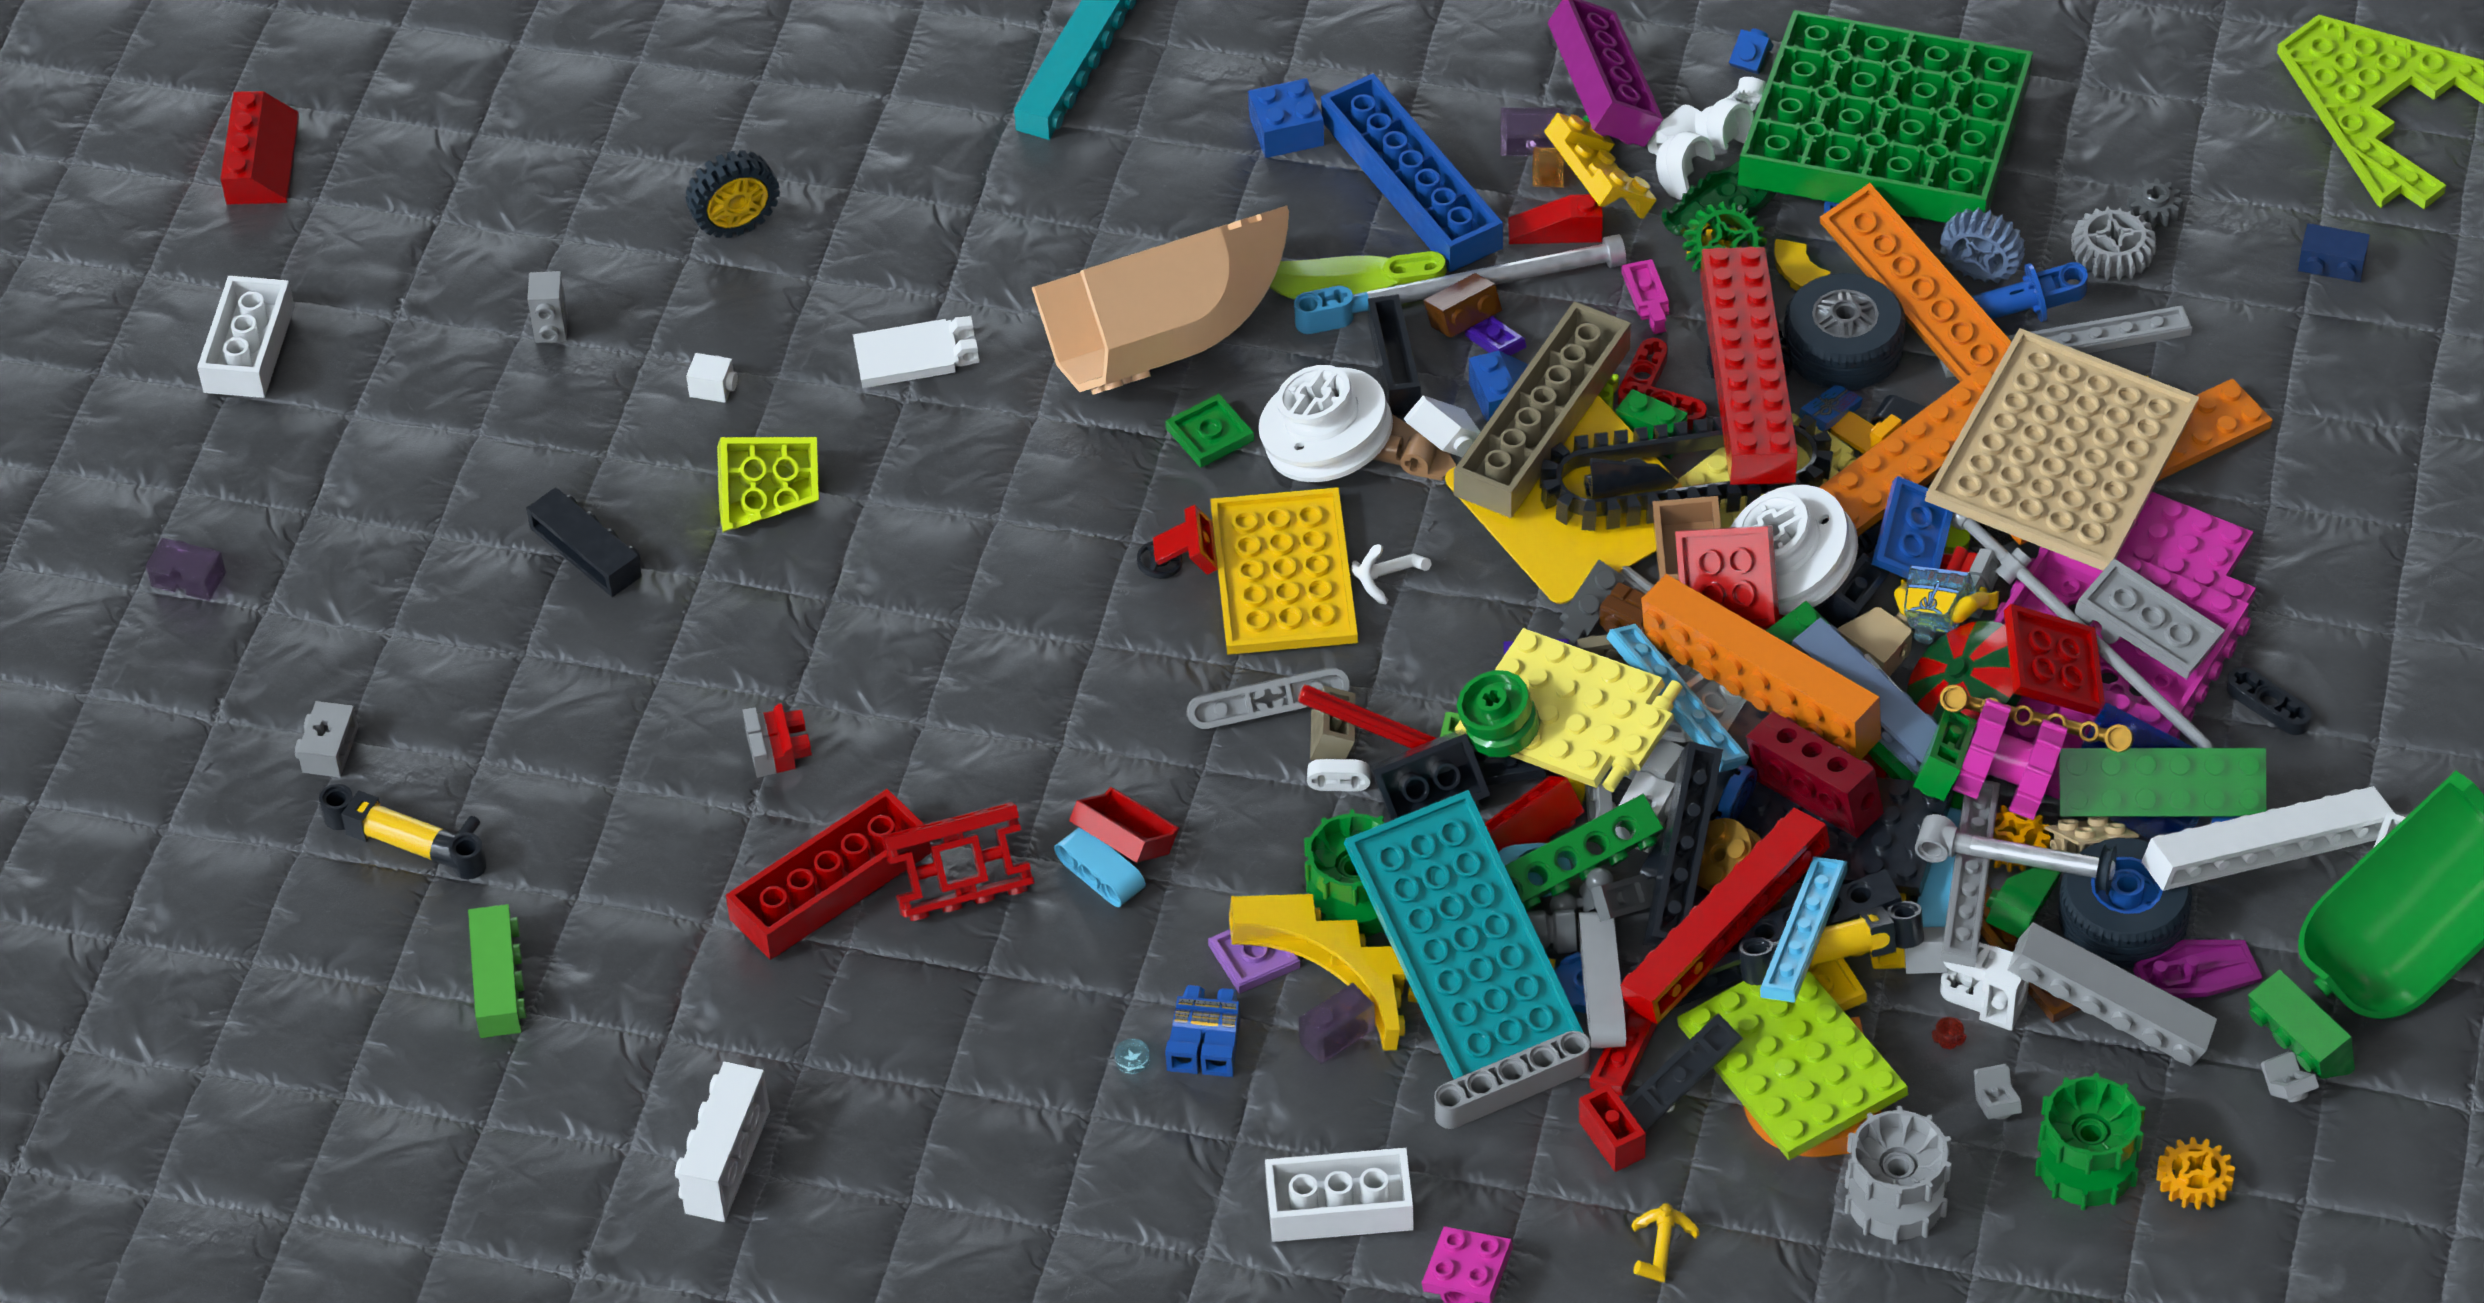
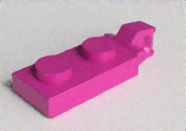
M1653 260L1622 265L1621 273L1638 316L1640 315L1641 320L1649 319L1653 334L1666 332L1665 316L1669 315V300Z

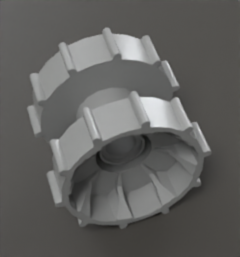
M1898 1106L1897 1110L1885 1111L1876 1115L1868 1113L1867 1120L1859 1126L1855 1134H1848L1847 1151L1851 1153V1157L1848 1160V1169H1846L1845 1188L1848 1189V1195L1845 1198L1844 1212L1845 1214L1851 1213L1856 1223L1863 1228L1864 1236L1870 1233L1879 1238L1893 1240V1244L1897 1245L1899 1240L1912 1239L1921 1235L1927 1238L1929 1230L1935 1226L1939 1218L1946 1217L1948 1199L1944 1198V1193L1951 1174V1163L1947 1162L1950 1155L1951 1137L1943 1135L1939 1127L1932 1122V1115L1924 1117L1914 1112L1904 1111L1902 1106Z

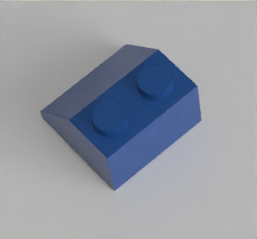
M1499 350L1469 358V385L1486 423L1529 365Z

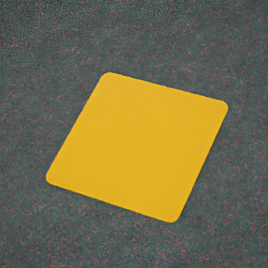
M1597 396L1563 445L1572 453L1575 436L1588 435V448H1593L1594 434L1608 432V446L1613 445L1614 431L1627 429L1628 443L1633 442L1634 433L1600 396ZM1656 457L1642 459L1646 463L1659 464L1668 471ZM1585 466L1570 471L1562 480L1565 487L1571 493L1587 499L1584 488V476L1591 474L1590 466ZM1455 467L1450 469L1445 475V482L1453 492ZM1540 478L1512 518L1459 498L1545 595L1557 604H1565L1571 601L1598 560H1601L1620 573L1623 570L1622 566L1630 567L1656 552L1654 523L1646 524V510L1641 511L1640 525L1626 527V513H1621L1620 528L1606 529V516L1596 517L1595 531L1582 530L1583 516L1573 513L1568 524L1565 525L1556 520L1557 505L1545 509L1541 501L1542 488H1540ZM1679 482L1672 489L1681 488L1683 486Z

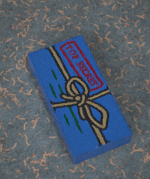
M1834 385L1800 409L1799 418L1803 419L1806 414L1817 420L1816 426L1823 432L1834 426L1849 411L1854 412L1859 409L1863 398L1842 386Z

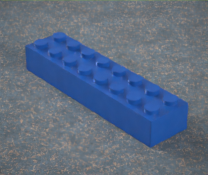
M1374 73L1321 96V111L1325 127L1429 249L1444 256L1446 268L1449 272H1453L1503 249V222Z

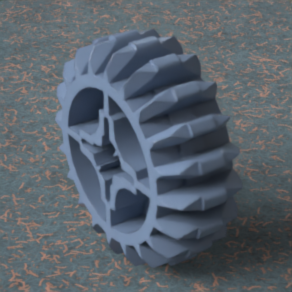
M1979 207L1974 212L1966 208L1963 213L1957 212L1946 223L1941 235L1940 244L1942 248L1940 252L1945 255V262L1953 263L1952 270H1960L1963 273V277L1969 275L1973 277L1974 281L1982 279L1984 283H1987L1991 279L1995 283H1999L2001 279L2008 280L2019 269L2025 255V239L2020 237L2021 230L2013 228V221L2006 222L2003 220V214L1995 216L1991 210L1984 213Z

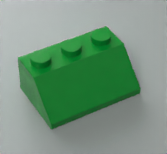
M2280 969L2248 994L2251 1018L2259 1026L2263 1027L2265 1025L2272 1031L2275 1041L2283 1049L2289 1048L2296 1054L2299 1064L2306 1071L2311 1072L2313 1070L2321 1079L2349 1075L2355 1071L2351 1036Z

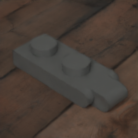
M1598 560L1561 614L1559 619L1564 623L1558 633L1569 639L1572 643H1575L1581 634L1587 637L1599 619L1602 602L1611 594V591L1618 582H1624L1625 577L1601 560Z
M1645 873L1591 888L1594 907L1597 910L1600 922L1651 907L1656 882L1655 877L1646 879Z

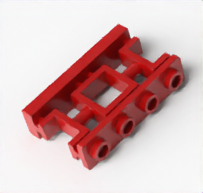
M1008 802L882 835L881 840L883 848L886 850L888 863L894 864L905 861L912 891L896 895L900 907V915L909 917L910 921H916L929 917V911L942 908L943 912H951L963 908L962 902L975 899V903L980 904L994 900V894L1007 891L1008 895H1015L1028 891L1027 885L1035 883L1034 877L1031 874L1030 863L1025 861L1012 864L1005 835L1021 831L1016 804ZM1007 821V825L994 828L998 846L981 850L977 834L973 833L963 836V832ZM942 839V842L929 845L933 863L915 867L910 850L897 852V849ZM971 844L978 874L947 882L940 851ZM1002 859L1005 874L1020 873V876L979 887L975 885L989 881L985 863ZM937 876L941 892L955 891L953 894L910 904V901L923 898L919 880Z

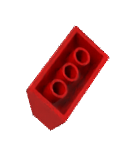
M264 91L233 92L220 178L226 205L287 203L299 112Z

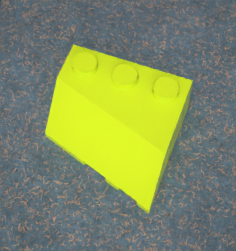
M817 437L720 438L717 450L719 512L722 533L819 500Z

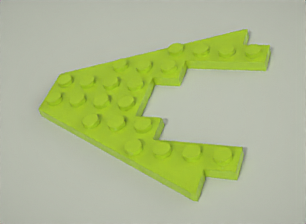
M2319 14L2278 44L2277 54L2377 206L2382 208L2396 196L2402 194L2425 209L2445 194L2446 185L2381 142L2383 138L2394 131L2395 122L2377 109L2409 85L2414 86L2433 100L2455 85L2484 104V60Z

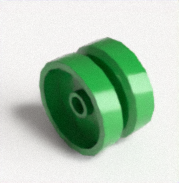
M1492 670L1482 673L1470 680L1459 694L1457 701L1458 714L1463 726L1466 728L1471 744L1478 752L1489 757H1506L1517 754L1529 746L1538 734L1540 726L1539 714L1531 699L1526 683L1519 675L1504 670Z

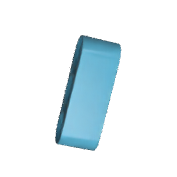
M1080 827L1054 847L1058 859L1064 866L1115 907H1120L1145 888V880L1135 866L1109 845Z

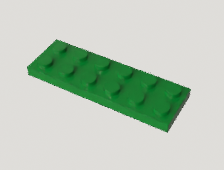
M2061 748L2059 753V817H2240L2266 811V748H2129L2124 752H2116L2109 748Z

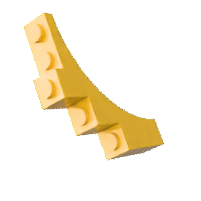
M1313 894L1231 896L1229 925L1232 944L1263 946L1291 952L1331 972L1344 982L1367 1008L1380 1035L1383 1051L1397 1050L1399 1036L1405 1035L1404 1016L1398 1015L1397 1008L1401 1007V994H1403L1404 982L1407 978L1392 946L1366 947L1365 934H1359L1357 920L1321 921L1320 907H1314Z

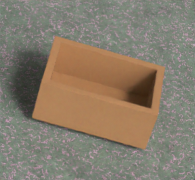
M1718 496L1653 501L1659 580L1665 574H1668L1679 581L1675 531L1721 528Z

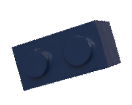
M2307 223L2298 271L2361 283L2370 234Z

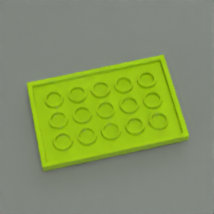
M1809 970L1806 973L1795 1003L1761 998V985H1751L1743 981L1677 1017L1678 1026L1689 1039L1697 1034L1718 1013L1743 1038L1713 1069L1788 1160L1797 1157L1866 1119L1868 1113L1875 1114L1909 1095L1908 1086Z

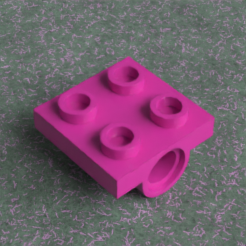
M1444 1226L1422 1281L1423 1291L1441 1295L1444 1303H1492L1513 1249L1512 1240Z

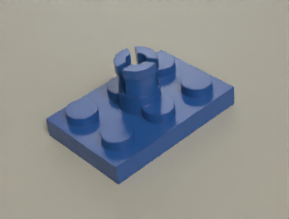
M1897 476L1892 481L1872 565L1918 584L1934 586L1938 577L1937 571L1926 570V575V572L1911 569V567L1920 566L1940 569L1953 512L1926 502V493L1929 488Z

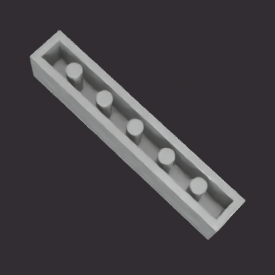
M2034 922L2019 937L2007 969L2022 980L2033 983L2050 992L2054 997L2061 998L2075 1005L2083 1012L2096 1016L2111 1024L2114 1028L2138 1038L2144 1044L2155 1047L2172 1056L2175 1060L2192 1066L2207 1051L2217 1018Z

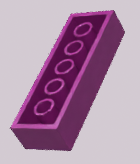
M1561 0L1547 23L1589 118L1592 129L1601 136L1609 135L1620 139L1626 144H1636L1645 147L1663 121V117L1616 11L1584 0Z

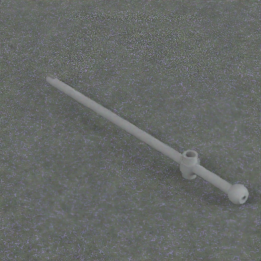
M1953 512L1952 526L1960 530L1966 529L1986 549L1993 550L1995 557L2002 564L1995 572L2007 583L2011 584L2017 577L2058 617L2085 624L2026 568L2032 559L2019 547L2012 554L2009 553L1975 520ZM2097 635L2099 655L2198 748H2214L2212 742Z

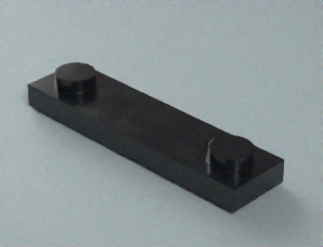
M1719 1013L1624 1102L1644 1132L1743 1040Z

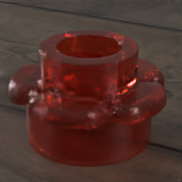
M1955 1017L1941 1018L1935 1026L1936 1029L1932 1031L1933 1041L1939 1043L1944 1049H1954L1957 1045L1961 1046L1966 1041L1965 1028L1962 1022Z

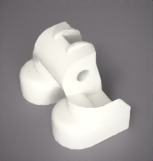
M1724 98L1716 102L1714 106L1707 107L1701 112L1690 105L1684 104L1661 122L1648 141L1647 147L1649 153L1657 155L1656 170L1658 179L1669 196L1681 200L1683 193L1689 191L1687 176L1694 171L1691 159L1696 155L1713 161L1715 159L1713 146L1726 150L1728 149V142L1733 138L1736 141L1745 143L1754 119L1750 106L1734 99Z

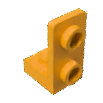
M1849 411L1831 427V434L1864 454L1901 426L1902 420L1891 414L1882 423L1878 422L1874 426Z

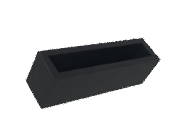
M1399 294L1368 298V325L1386 401L1393 415L1408 414L1421 398V386Z
M555 487L526 507L530 529L611 597H614L642 577L640 568L641 557L637 550L632 546L625 545L612 529H606L602 526L596 516L590 511H584L571 495H565Z

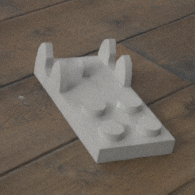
M2115 558L2079 598L2075 608V614L2086 625L2090 626L2093 620L2101 624V635L2105 643H2115L2122 637L2185 679L2189 678L2219 642L2225 631Z

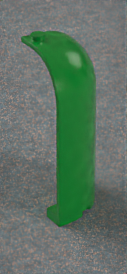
M2455 770L2313 906L2301 927L2298 950L2303 963L2317 977L2313 981L2314 985L2326 997L2333 993L2349 1009L2365 1017L2384 1019L2400 1016L2423 1004L2484 947V794L2471 780Z

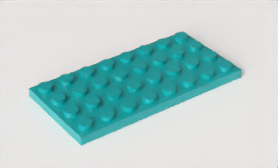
M1469 790L1345 839L1343 842L1453 1079H1457L1566 1032L1580 1031L1584 1033Z

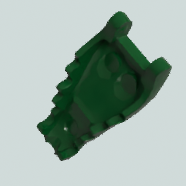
M1738 160L1730 167L1708 172L1705 178L1700 177L1697 186L1695 187L1692 184L1689 191L1683 193L1680 202L1676 203L1669 210L1666 207L1663 208L1662 223L1672 234L1683 236L1684 231L1690 229L1687 225L1689 220L1696 219L1695 214L1698 210L1706 213V207L1709 204H1712L1717 210L1720 202L1725 203L1726 209H1729L1732 203H1736V211L1741 213L1744 208H1748L1746 216H1749L1767 205L1777 192L1762 189L1756 192L1750 187L1738 185L1740 161Z

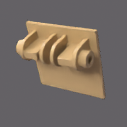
M2088 817L2087 821L2061 819L2058 820L2057 825L2045 826V830L2054 834V840L2050 841V849L2070 853H2080L2086 847L2104 840L2139 838V834L2126 829V825L2111 822L2108 820V817Z

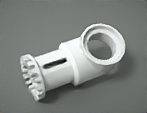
M1742 77L1739 80L1738 89L1726 98L1746 103L1754 111L1761 100L1766 82L1754 77Z

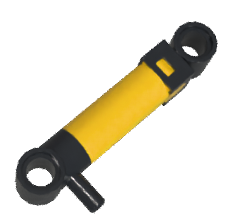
M331 784L325 787L319 795L324 822L327 827L333 830H345L346 835L367 842L372 837L453 868L456 876L461 879H475L482 875L486 869L482 841L479 836L474 834L480 825L479 819L475 816H469L458 833L455 834L381 806L378 797L360 790L353 797L350 788L343 784Z
M1901 901L1889 906L1887 912L1883 906L1859 911L1860 919L1825 927L1810 966L1865 952H1870L1874 958L1896 952V947L1908 949L1919 946L1924 940L1921 906L1912 901ZM1756 937L1747 939L1740 944L1741 973L1744 982L1751 985H1762L1780 938L1769 940Z

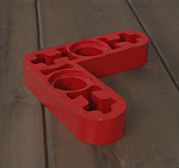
M1659 338L1644 340L1640 344L1618 389V406L1628 393L1634 389L1688 413L1687 429L1693 430V420L1707 418L1706 404L1697 398L1655 387L1667 363L1668 347ZM1655 352L1652 362L1648 361V355H1652ZM1638 372H1647L1651 376L1647 379H1639L1634 375Z

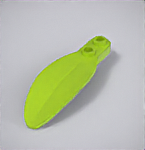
M1434 251L1396 255L1391 258L1381 256H1341L1280 261L1276 275L1269 288L1294 300L1301 293L1334 286H1344L1350 289L1353 294L1442 277L1445 276L1447 268L1444 256Z

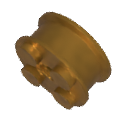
M1718 818L1710 821L1697 885L1711 892L1712 888L1732 871L1735 864L1742 861L1753 850L1755 844L1761 838L1736 820Z

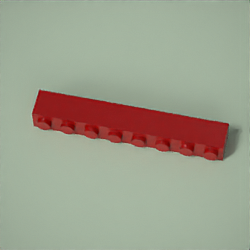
M1793 808L1785 817L1781 818L1775 827L1755 844L1753 850L1742 861L1737 862L1732 871L1712 888L1710 894L1699 905L1694 906L1689 915L1668 933L1667 937L1657 948L1651 950L1645 957V960L1633 972L1626 975L1620 984L1625 1007L1658 1024L1809 869L1813 857H1821L1829 849L1830 842L1826 824L1796 808Z

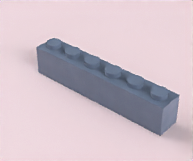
M1820 617L1793 640L1791 646L1880 697L1881 739L1879 742L1917 776L1937 728L1936 720L1931 715L1925 714L1915 705L1912 698L1906 692L1900 691L1890 682L1888 676L1882 670L1876 669L1865 658L1861 650L1857 647H1852L1841 636L1836 627L1826 623Z

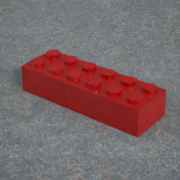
M885 789L727 893L726 901L729 919L772 960L907 870L905 861L894 864L888 863L881 836L924 825V823L888 789ZM930 841L897 849V852L910 850L916 864L931 854L929 848Z

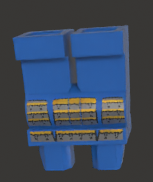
M1188 985L1183 996H1177L1171 1035L1165 1050L1167 1071L1198 1074L1201 1058L1203 1075L1233 1077L1240 1027L1239 1002H1237L1235 989L1222 988L1218 990L1216 1000L1205 999V989L1201 986ZM1175 1057L1192 1058V1061L1182 1063L1176 1060ZM1209 1060L1226 1061V1064L1215 1066Z

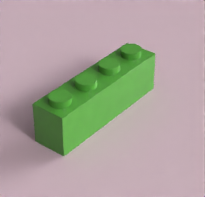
M509 904L468 909L475 1015L480 1038L521 1033L520 1019L526 1018V1007L524 998H519L518 992L524 991L522 971L516 970V965L522 964L520 944H514V938L520 937L518 917H511Z

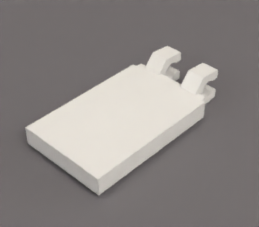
M971 316L955 317L952 322L951 320L941 319L853 334L862 389L956 373L955 366L962 367L979 363Z

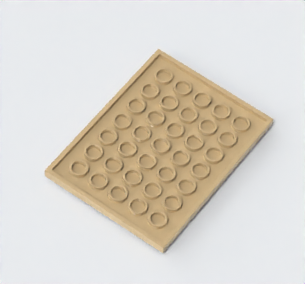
M2019 328L1930 485L1925 501L2103 571L2114 558H2117L2196 409L2199 397Z

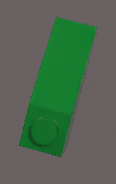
M1944 709L1918 770L1913 787L1919 789L1926 796L1936 797L1942 801L1945 800L1961 771L1977 720L1961 712L1954 713Z
M2033 867L2007 878L2000 890L1993 889L1986 903V907L1991 909L1986 922L2019 938L2037 918L2056 887L2062 872Z

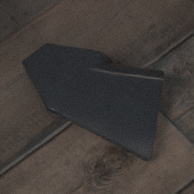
M1591 458V474L1584 476V488L1587 499H1602L1672 489L1679 483L1678 478L1659 464L1646 463L1638 458H1631L1626 461Z

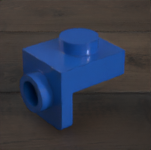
M1752 28L1750 32L1741 29L1729 60L1730 66L1759 74L1767 51H1772L1774 47L1768 34Z

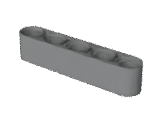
M1597 912L1578 913V934L1590 1048L1626 1047V1026L1620 986L1621 979L1614 918L1600 922Z
M1580 1031L1566 1032L1441 1085L1435 1091L1434 1096L1436 1122L1447 1129L1458 1128L1581 1076L1587 1072L1590 1065L1589 1038Z

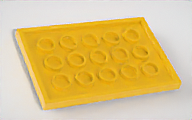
M1339 487L1210 499L1227 655L1358 643Z

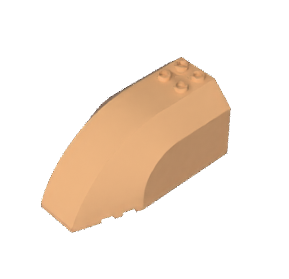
M1288 206L1219 226L1032 287L1057 367L1079 392L1091 389L1092 395L1150 377L1149 370L1203 352L1228 337L1243 324L1260 304L1276 275L1286 242L1289 220Z

